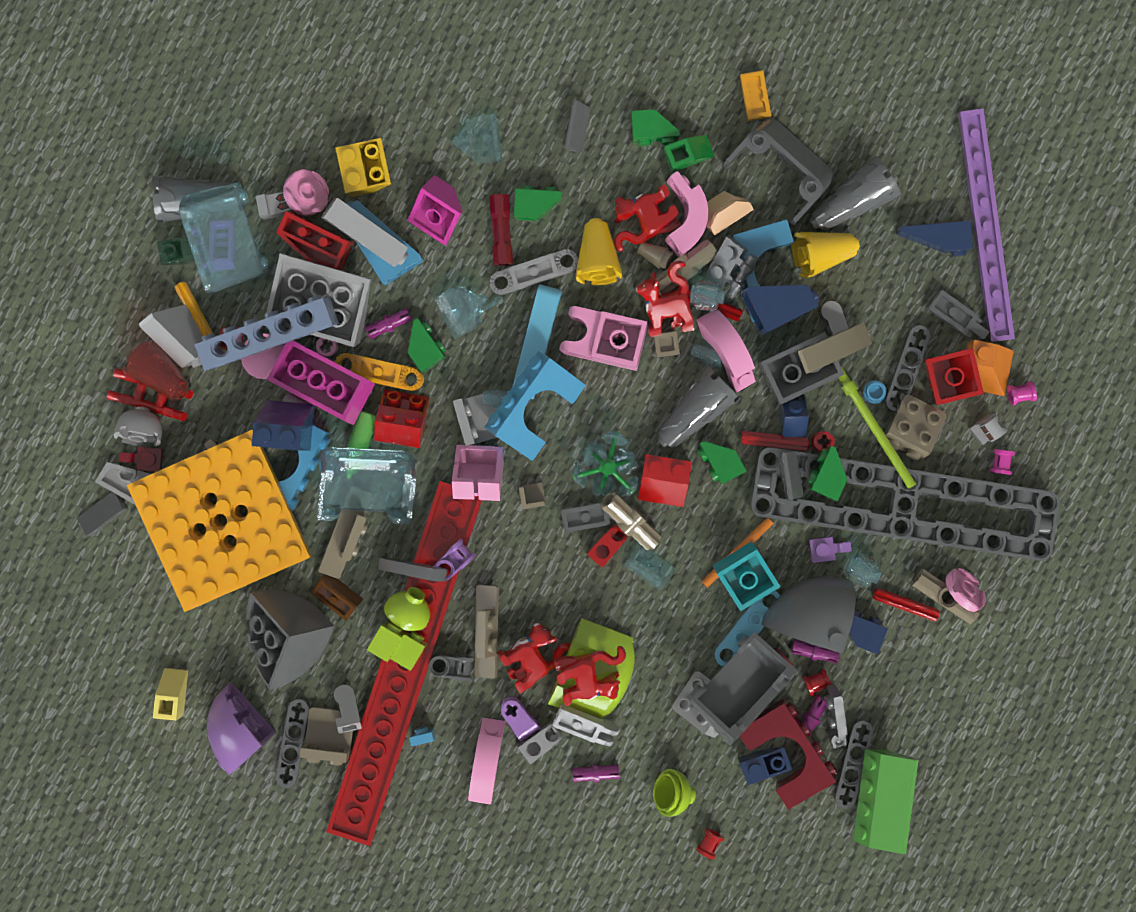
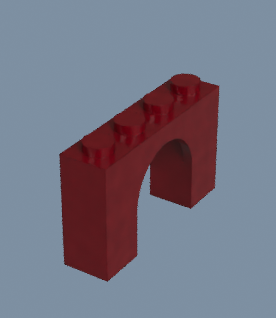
M783 698L766 708L740 735V738L749 751L775 737L791 738L803 748L806 759L802 767L776 783V792L789 810L836 782L837 769L831 760L827 761L823 756L825 752L818 741L814 742L810 734L812 732L805 721L801 722L797 715L799 713L792 702L788 703L786 698Z

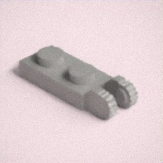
M564 704L560 705L552 721V726L605 746H612L614 738L611 735L616 736L620 731V728L610 721L601 720Z

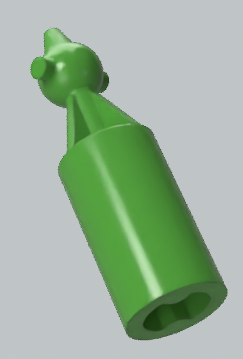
M361 410L353 425L347 444L350 451V461L343 465L347 479H350L360 469L356 462L364 451L368 450L375 428L376 414Z

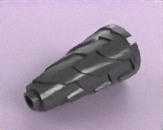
M878 156L870 159L868 163L853 173L850 179L836 188L833 194L811 213L812 217L809 221L816 231L818 229L824 231L849 219H855L867 211L875 210L901 196L900 189L893 176L889 175L887 167Z
M162 175L153 176L152 188L157 189L152 193L157 223L189 219L190 216L212 214L215 211L237 209V207L242 206V202H246L245 188H241L240 184H235L234 182H209V180L187 179V177H163Z
M710 366L703 370L702 375L687 391L670 417L658 429L659 432L657 434L659 437L657 440L666 449L669 446L671 448L677 447L687 437L713 421L741 399Z

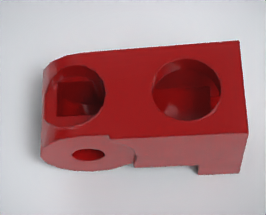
M615 523L586 554L603 568L629 536Z

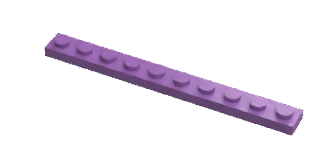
M984 108L961 111L958 113L987 330L989 331V342L1015 339Z

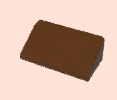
M326 574L319 579L311 591L312 595L346 621L363 601L362 597L339 579Z

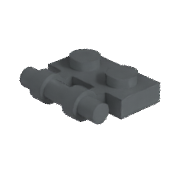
M728 236L725 238L705 276L721 289L726 288L730 284L731 287L727 294L735 298L737 293L744 288V281L748 274H752L755 269L754 264L758 258L754 254H749L747 259L744 258L748 249L733 237ZM738 266H740L741 270L739 271L738 275L735 276L734 273L736 272Z

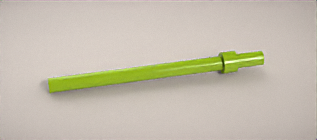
M841 366L844 375L838 377L843 385V391L846 396H850L907 488L916 485V482L858 393L854 380H850Z

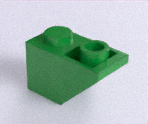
M655 109L631 111L633 143H638L640 147L651 146L652 142H661V145H669L679 140L680 131Z
M707 135L682 139L664 146L663 150L671 174L715 157Z
M521 186V189H516L515 220L539 221L562 201V192L558 191V188L544 187V190H535L534 186Z
M416 318L413 321L408 354L419 370L424 373L446 358L443 354L446 349L439 339L434 341L430 333L433 330L426 320L421 322Z
M705 441L698 443L700 448L697 451L703 462L707 460L710 464L711 469L708 471L714 482L719 481L720 484H724L746 472L735 450Z
M828 446L827 449L823 448L819 454L817 461L820 464L817 471L813 470L808 478L807 483H810L808 489L838 501L848 479L836 448Z

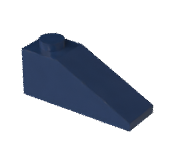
M971 221L903 226L896 230V235L944 254L951 253L952 257L965 256L966 252L973 249Z

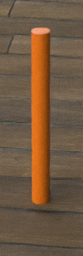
M766 518L730 554L751 541L754 543L774 523L769 518ZM713 569L701 581L707 588L718 578L715 570Z

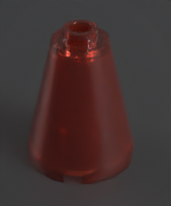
M150 338L152 342L149 344L144 341L128 356L126 360L129 364L127 368L123 365V372L171 400H181L189 391L187 389L188 382L170 356L152 338Z

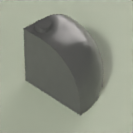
M820 575L806 580L803 579L788 587V590L778 599H775L767 610L762 622L763 626L789 637L843 654L855 612V588L851 580L840 576Z
M260 590L250 593L246 619H250V633H247L250 653L255 652L258 665L255 667L267 688L272 690L296 680L314 665L325 650L334 625L314 604L298 595L280 590Z

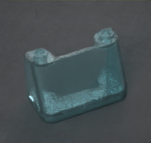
M240 182L186 194L179 204L180 216L206 293L217 292L266 274V269H269L266 255L262 256L260 252H257L245 213V203H248L249 199L246 189L241 188Z
M350 448L323 449L320 453L317 520L333 521L340 516V510L386 512L387 518L395 524L411 523L417 479L413 455L404 451Z

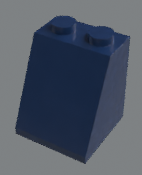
M808 285L748 287L740 294L761 336L818 307L817 302L819 301L813 288L810 289Z
M267 400L253 423L251 446L310 451L315 405Z

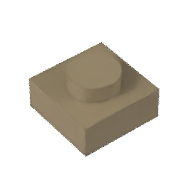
M677 331L653 336L656 358L680 355Z

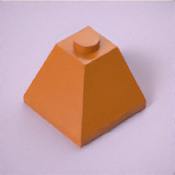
M977 340L969 341L966 349L973 348L983 391L985 393L1005 396L1014 351L997 344Z

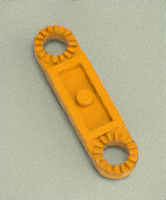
M351 353L340 354L335 360V363L342 366V361L345 358H349L352 362L350 371L373 383L409 391L418 390L424 383L423 373L414 367ZM411 372L416 374L417 383L413 386L409 385L406 381L407 375Z

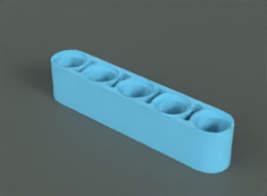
M541 284L538 286L513 386L516 379L524 372L529 365V361L538 351L546 355L547 345L562 293L560 289Z

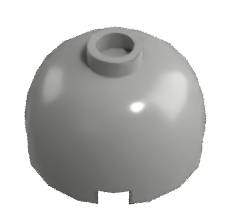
M136 407V409L124 412L117 419L113 435L115 439L118 436L121 437V442L124 444L146 447L143 442L155 443L154 447L161 444L162 425L159 418L151 413L148 408Z

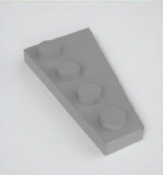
M106 462L95 482L135 504L127 485L151 474Z

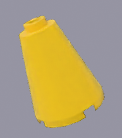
M600 218L590 219L584 226L576 280L581 284H585V280L591 281L592 285H607L617 282V277L622 278V269L608 224Z
M799 232L794 234L793 237L797 238L791 244L795 267H800L802 272L799 275L804 279L811 278L856 256L860 247L857 237H854L851 233Z

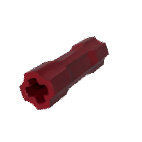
M509 194L489 195L493 235V265H513Z

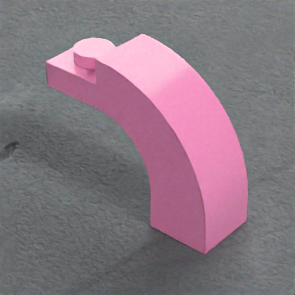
M677 171L669 177L667 184L681 201L685 216L682 226L668 235L665 241L679 258L687 253L703 235L708 220V204L700 185L691 189L689 180Z
M717 309L698 318L697 323L702 338L714 348L720 357L731 388L737 393L756 382L752 371L755 367L750 354L728 319Z
M482 718L468 801L491 804L505 721Z

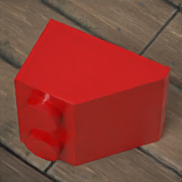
M973 348L924 359L935 405L984 394Z
M645 454L638 500L683 507L692 462Z

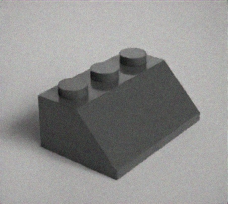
M820 332L757 362L766 383L780 405L844 375L838 360L806 374L798 351L827 338L825 332Z

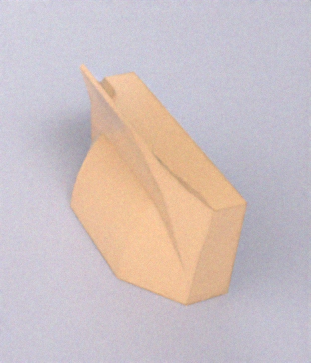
M723 191L707 202L708 220L706 228L716 235L754 209L751 203L743 197L734 196Z

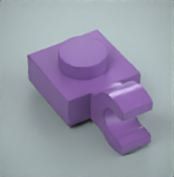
M832 536L809 539L812 563L836 560L835 553L852 551L849 541L833 543Z

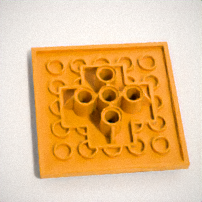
M253 429L127 485L184 612L312 557L263 447L251 446ZM210 493H214L217 496L216 504L211 503L209 500ZM240 505L246 506L248 510L247 516H243L240 513ZM220 514L225 515L227 518L226 525L219 522ZM199 523L205 525V534L200 533L198 530ZM229 535L236 538L235 546L228 542Z

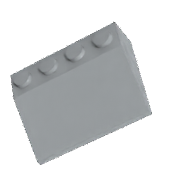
M280 253L266 314L276 310L280 314L287 311L286 306L298 302L302 306L307 304V299L313 296L321 295V298L330 297L339 324L310 335L355 347L360 343L365 324L371 279ZM307 310L305 313V319L307 322L310 323L313 319L312 313L309 310ZM287 318L283 322L284 327L291 328V322Z

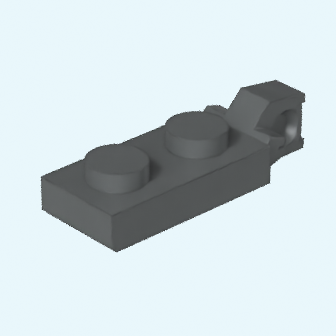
M942 289L938 291L926 308L929 312L968 338L973 335L982 341L989 333L988 330L980 325L982 320L978 318L979 315Z
M601 503L561 510L565 533L611 525L610 523L616 522L602 509Z
M836 685L826 686L827 696H824L826 707L830 712V715H827V721L830 729H832L828 736L832 747L835 749L847 746V727L843 696Z

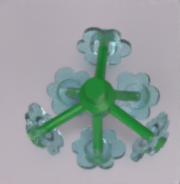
M616 431L602 434L601 438L604 439V442L611 444L607 459V453L604 451L605 447L602 443L589 442L587 448L582 451L584 456L583 463L588 466L591 464L598 466L600 464V467L584 471L583 466L578 461L575 462V468L572 470L574 481L581 485L582 488H585L587 483L586 476L597 473L595 478L590 481V485L593 486L592 492L595 495L602 494L606 496L608 493L616 490V484L612 482L613 477L610 476L612 474L622 484L618 493L620 497L633 494L637 489L639 478L635 476L624 480L618 473L624 472L628 475L631 474L633 469L637 468L638 463L634 459V453L621 448L618 450L617 455L613 457L615 446L626 445L628 440L624 439V436Z

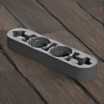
M918 325L911 328L906 336L884 400L885 407L892 412H897L900 406L896 405L894 408L892 407L893 403L890 402V398H895L898 392L893 391V388L906 390L905 394H899V401H902L905 395H910L930 340V332L924 326ZM921 330V335L924 336V339L919 340L916 346L921 347V350L908 347L909 343L911 345L915 344L916 337L913 336V333ZM909 351L914 352L917 356V361L912 365L905 361V355ZM900 373H905L909 377V383L906 386H901L897 382V377Z
M379 557L378 570L431 581H446L447 569L386 557Z
M296 698L288 706L276 772V781L284 788L293 786L299 776L302 759L299 757L300 748L305 742L310 709L309 702L304 698ZM301 703V707L305 708V711L300 713L299 720L291 721V717L295 719L297 716V710L294 709V706ZM290 726H299L301 728V735L293 737L289 732ZM287 748H294L297 751L296 759L290 760L286 757L285 751ZM288 765H296V767L292 766L289 775L293 776V778L286 782L285 777H282L281 774L287 771Z
M858 719L852 723L834 792L835 802L843 809H849L856 803L861 783L865 749L870 748L873 736L871 724L864 719ZM862 724H864V727L868 730L867 733H863L861 737V740L865 742V745H863L860 742L853 741L854 738L856 740L859 739V732L856 731V729L861 728ZM855 746L862 748V755L857 759L850 756V751ZM848 769H854L857 772L856 778L852 781H848L844 777ZM842 783H844L847 786H854V789H851L849 787L848 795L851 797V799L846 800L845 803H843L842 799L839 798V796L844 795L846 791L845 786H842Z

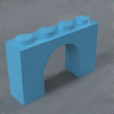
M788 220L732 236L748 249L744 256L746 259L749 254H754L759 258L768 251L789 246L794 242ZM738 266V268H737V270H736L737 275H738L739 271L741 270V269H740V266ZM754 270L752 274H748L744 281L745 286L742 292L748 287L760 286L755 278Z
M538 351L531 358L524 372L516 379L512 389L502 399V403L495 413L490 416L484 428L533 461L546 442L525 426L524 410L528 401L541 391L551 390L573 404L586 385L552 359Z
M314 424L312 428L311 450H298L299 464L296 471L288 479L278 481L292 512L298 504L299 500L296 497L299 491L303 492L308 485L309 479H307L310 470L314 471L320 461L317 458L320 451H324L330 442V438H328L330 432Z

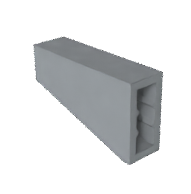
M334 198L321 216V218L393 267H396L397 264L401 266L408 256L406 253L407 246L339 198Z

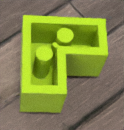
M387 620L380 626L367 650L386 662L391 659L411 671L427 643L423 641L424 637L413 631L410 634Z

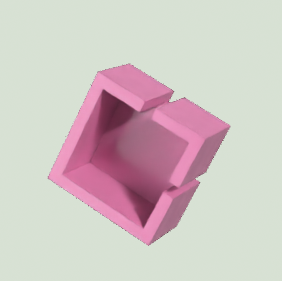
M456 445L455 465L452 476L453 499L474 500L475 496H479V500L500 501L504 466L503 447Z

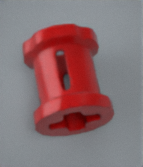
M816 432L812 436L811 446L814 450L822 451V445L817 442L818 439L822 438V435L824 439L828 440V443L823 445L824 449H827L828 446H834V437L829 432Z
M825 669L810 677H802L810 696H813L814 692L831 685Z
M706 828V835L701 845L697 846L696 851L709 859H714L719 843L723 842L725 838L720 833Z

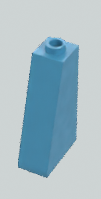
M358 200L346 203L408 247L406 251L408 256L401 266L397 264L396 267H393L357 242L385 286L424 261L413 248Z

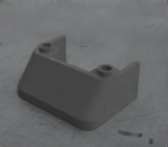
M770 118L764 120L742 141L726 159L723 168L727 170L745 148L754 154L764 153L769 147L804 177L799 185V194L807 204L789 223V227L792 228L830 186L834 179V173L826 163L779 121Z

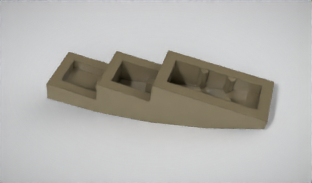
M863 322L799 350L798 354L807 374L871 345L872 342Z

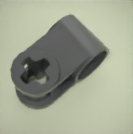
M437 653L430 660L429 670L431 674L437 677L471 681L470 670L474 657L462 654ZM441 659L446 663V668L437 670L433 662ZM462 663H464L463 672H461Z

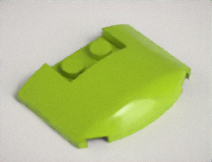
M581 618L566 656H579L582 654H592L595 651H605L612 657L617 656V647L622 646L625 649L626 658L617 666L608 665L602 660H598L595 664L597 678L600 680L614 672H619L620 676L617 679L620 681L617 698L612 700L605 696H598L590 700L574 699L569 707L601 720L616 708L628 688L633 673L635 661L632 644L634 643L633 637ZM567 679L563 685H559L558 680H556L548 704L557 708L564 704L563 690L576 684L575 679Z

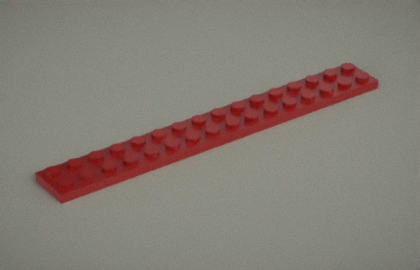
M439 481L415 555V563L435 566L461 538L464 540L463 544L466 547L468 546L482 500H479V496H475L474 500L453 499L452 484ZM446 563L440 564V568L447 569L448 576L451 573V567ZM459 571L446 581H431L408 577L404 591H407L410 587L422 590L425 594L424 599L429 606L430 618L427 626L421 630L413 631L423 636V641L427 645L411 671L391 659L388 662L382 659L361 722L362 729H359L327 827V833L367 846L371 845Z

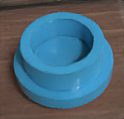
M870 381L863 388V396L869 403H880L886 397V387L880 381Z

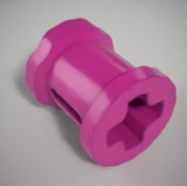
M1028 381L1025 385L1015 387L1009 385L1007 387L1008 399L1012 406L1016 405L1017 402L1027 400L1033 402L1037 400L1036 387L1032 381Z
M994 449V465L990 472L1011 475V459L1015 452Z

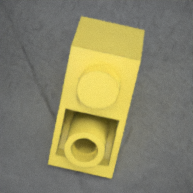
M164 668L155 694L153 718L176 721L184 716L188 670Z

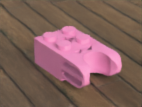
M577 306L569 308L568 314L571 319L584 324L587 327V333L582 340L562 342L559 350L563 354L637 371L648 328L647 321ZM622 337L625 343L621 344V346H616L614 340Z

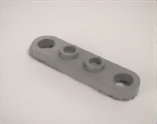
M564 249L497 271L490 278V287L494 293L505 295L571 273L577 268L578 256L574 251ZM564 255H570L574 262L572 266L566 268L561 265L560 259ZM498 277H505L508 280V285L502 290L495 287V280Z

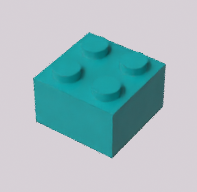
M752 541L712 565L740 611L780 587Z

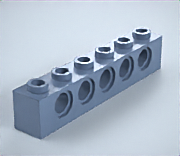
M321 295L308 298V303L300 306L299 302L286 306L287 311L280 314L278 310L264 314L265 319L257 321V318H253L243 322L244 327L236 329V326H231L223 329V334L215 336L212 333L201 337L202 342L194 345L204 371L218 368L338 325L339 322L330 297L321 298ZM307 310H309L313 316V319L310 323L307 322L305 319V313ZM286 318L291 322L289 330H286L283 325ZM264 326L268 327L270 331L268 338L262 333ZM243 334H246L248 337L247 345H244L241 341ZM222 341L227 345L226 353L220 348Z

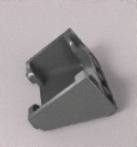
M755 632L750 637L745 635L737 645L740 648L737 653L707 685L705 684L703 687L698 685L690 693L692 697L690 702L730 746L788 685L797 672L790 663Z

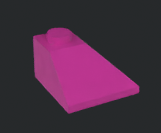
M434 175L421 188L407 220L445 246L449 242L463 212L454 187Z

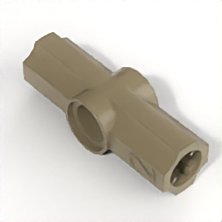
M706 239L688 254L685 253L677 258L675 261L681 260L686 264L685 267L677 270V274L687 279V281L698 274L700 269L712 261L718 253L712 243ZM668 269L657 276L660 284L659 294L669 293L679 286L670 280L667 275Z
M615 491L608 493L603 498L600 506L615 520L616 524L627 536H632L647 551L654 549L659 544L662 538L661 535L646 522L645 517L634 506L627 504Z
M921 569L914 577L911 584L913 587L966 623L971 625L980 615L981 609L975 612L968 611L952 595L948 602H943L942 594L945 591H949L947 585L926 570Z

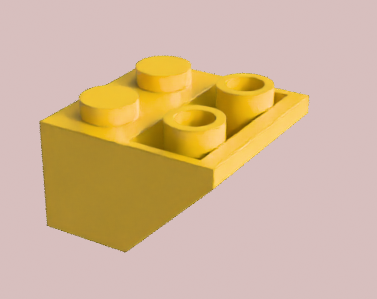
M381 138L336 147L345 194L349 198L374 193L391 185Z

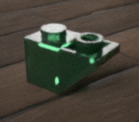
M204 234L157 242L161 265H181L210 261V239Z

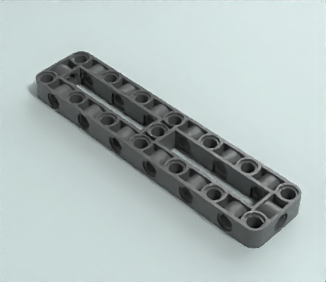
M764 448L758 452L756 457L749 507L755 515L1038 561L1048 559L1053 550L1060 500L1055 493L1050 491L911 469L907 470L916 482V485L908 489L903 486L902 478L895 467L840 458L848 479L846 483L891 490L888 513L803 499L788 500L784 496H778L775 493L777 476L782 473L779 454L790 452L791 450ZM768 452L772 453L775 457L774 463L770 466L766 465L763 461L764 455ZM797 452L800 476L809 477L812 472L809 468L810 462L818 460L819 455ZM859 467H863L866 471V475L862 480H859L855 473ZM951 482H955L957 485V490L954 494H950L948 491V485ZM1000 489L1003 497L997 502L994 498V493ZM925 495L1027 511L1025 534L917 518L915 515L918 496ZM902 497H905L908 501V505L904 510H901L898 506V501ZM1043 497H1047L1048 506L1043 509L1040 502ZM761 498L767 501V508L764 511H759L756 508V502ZM805 506H811L813 509V514L810 518H804L802 515V510ZM852 513H856L859 517L858 523L854 526H851L848 522V518ZM901 520L904 523V529L902 532L897 533L894 525L897 521ZM947 527L950 535L946 540H943L941 538V531ZM993 535L996 542L992 547H989L987 539ZM1039 542L1041 551L1035 554L1033 547Z

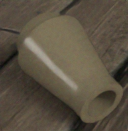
M646 242L641 243L637 254L643 256L658 269L663 268L665 270L669 266L674 254L667 247Z

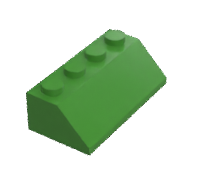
M865 749L853 841L869 848L906 854L918 760L887 749Z

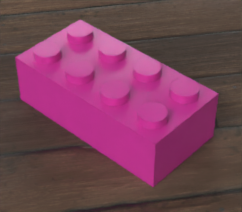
M295 341L285 344L267 378L270 382L353 425L375 383Z

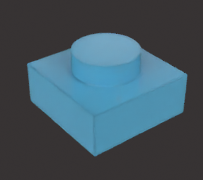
M427 726L414 729V733L409 737L411 747L434 741L436 734L434 728L428 729Z

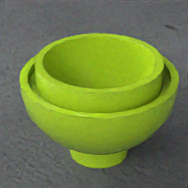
M410 587L407 591H400L391 595L384 605V612L388 619L395 626L404 630H421L427 626L430 618L429 606L424 599L425 594L422 590L415 587Z
M666 769L658 776L654 784L653 799L657 810L663 816H678L695 800V788L690 785L689 780L682 772Z

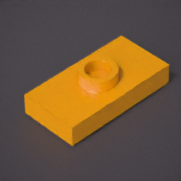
M764 71L740 74L747 121L770 118L771 111Z

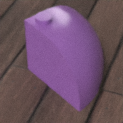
M232 682L218 693L210 707L207 717L208 740L219 766L228 775L233 773L277 733Z

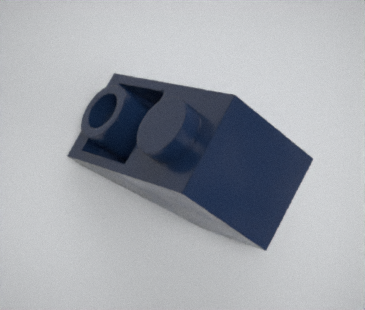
M802 394L780 405V424L782 437H806L808 411L805 394Z
M855 610L849 632L852 644L878 655L888 628L882 626L883 621L871 616L869 620L860 617L861 612Z
M784 747L762 749L738 757L748 785L792 770Z

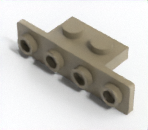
M350 486L318 569L320 573L339 579L346 562L350 561L352 556L356 557L360 544L357 543L360 534H365L368 526L365 512L372 497L371 492Z
M476 586L475 677L492 679L497 677L498 586Z

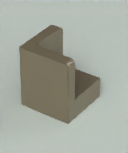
M542 482L519 486L522 509L546 506Z

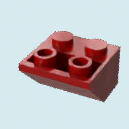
M384 390L375 418L374 441L420 448L425 431L430 397Z

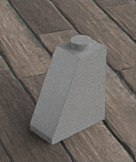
M186 304L151 313L139 323L140 328L179 366L184 368L192 365L195 368L202 365L194 344L202 342L201 337L203 336Z

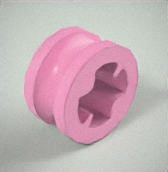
M320 337L316 342L318 353L326 357L336 354L338 343L328 340L327 342H332L333 346L330 347L331 351L327 353V350L322 351L321 347L324 346V341L328 339Z

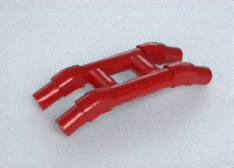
M114 369L113 377L137 383L134 397L108 390L106 399L134 407H145L151 412L181 421L186 420V412L167 407L165 403L168 393L191 399L194 394L192 390L122 369ZM146 387L159 390L156 403L143 400Z

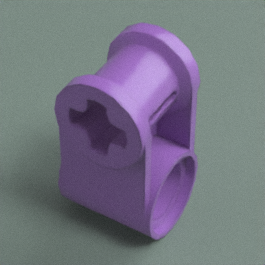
M462 538L435 564V567H439L440 564L446 563L451 567V573L446 576V580L452 578L477 556L475 552L472 553L463 544L464 540Z
M509 696L502 701L501 714L521 742L541 728L536 719H533V715L527 711L518 698ZM507 705H516V712H507Z

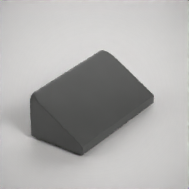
M574 100L572 104L565 149L582 153L590 108L578 100Z
M797 452L780 453L779 459L785 498L788 500L803 497Z
M111 492L78 517V521L86 536H92L126 511L128 507L119 495Z

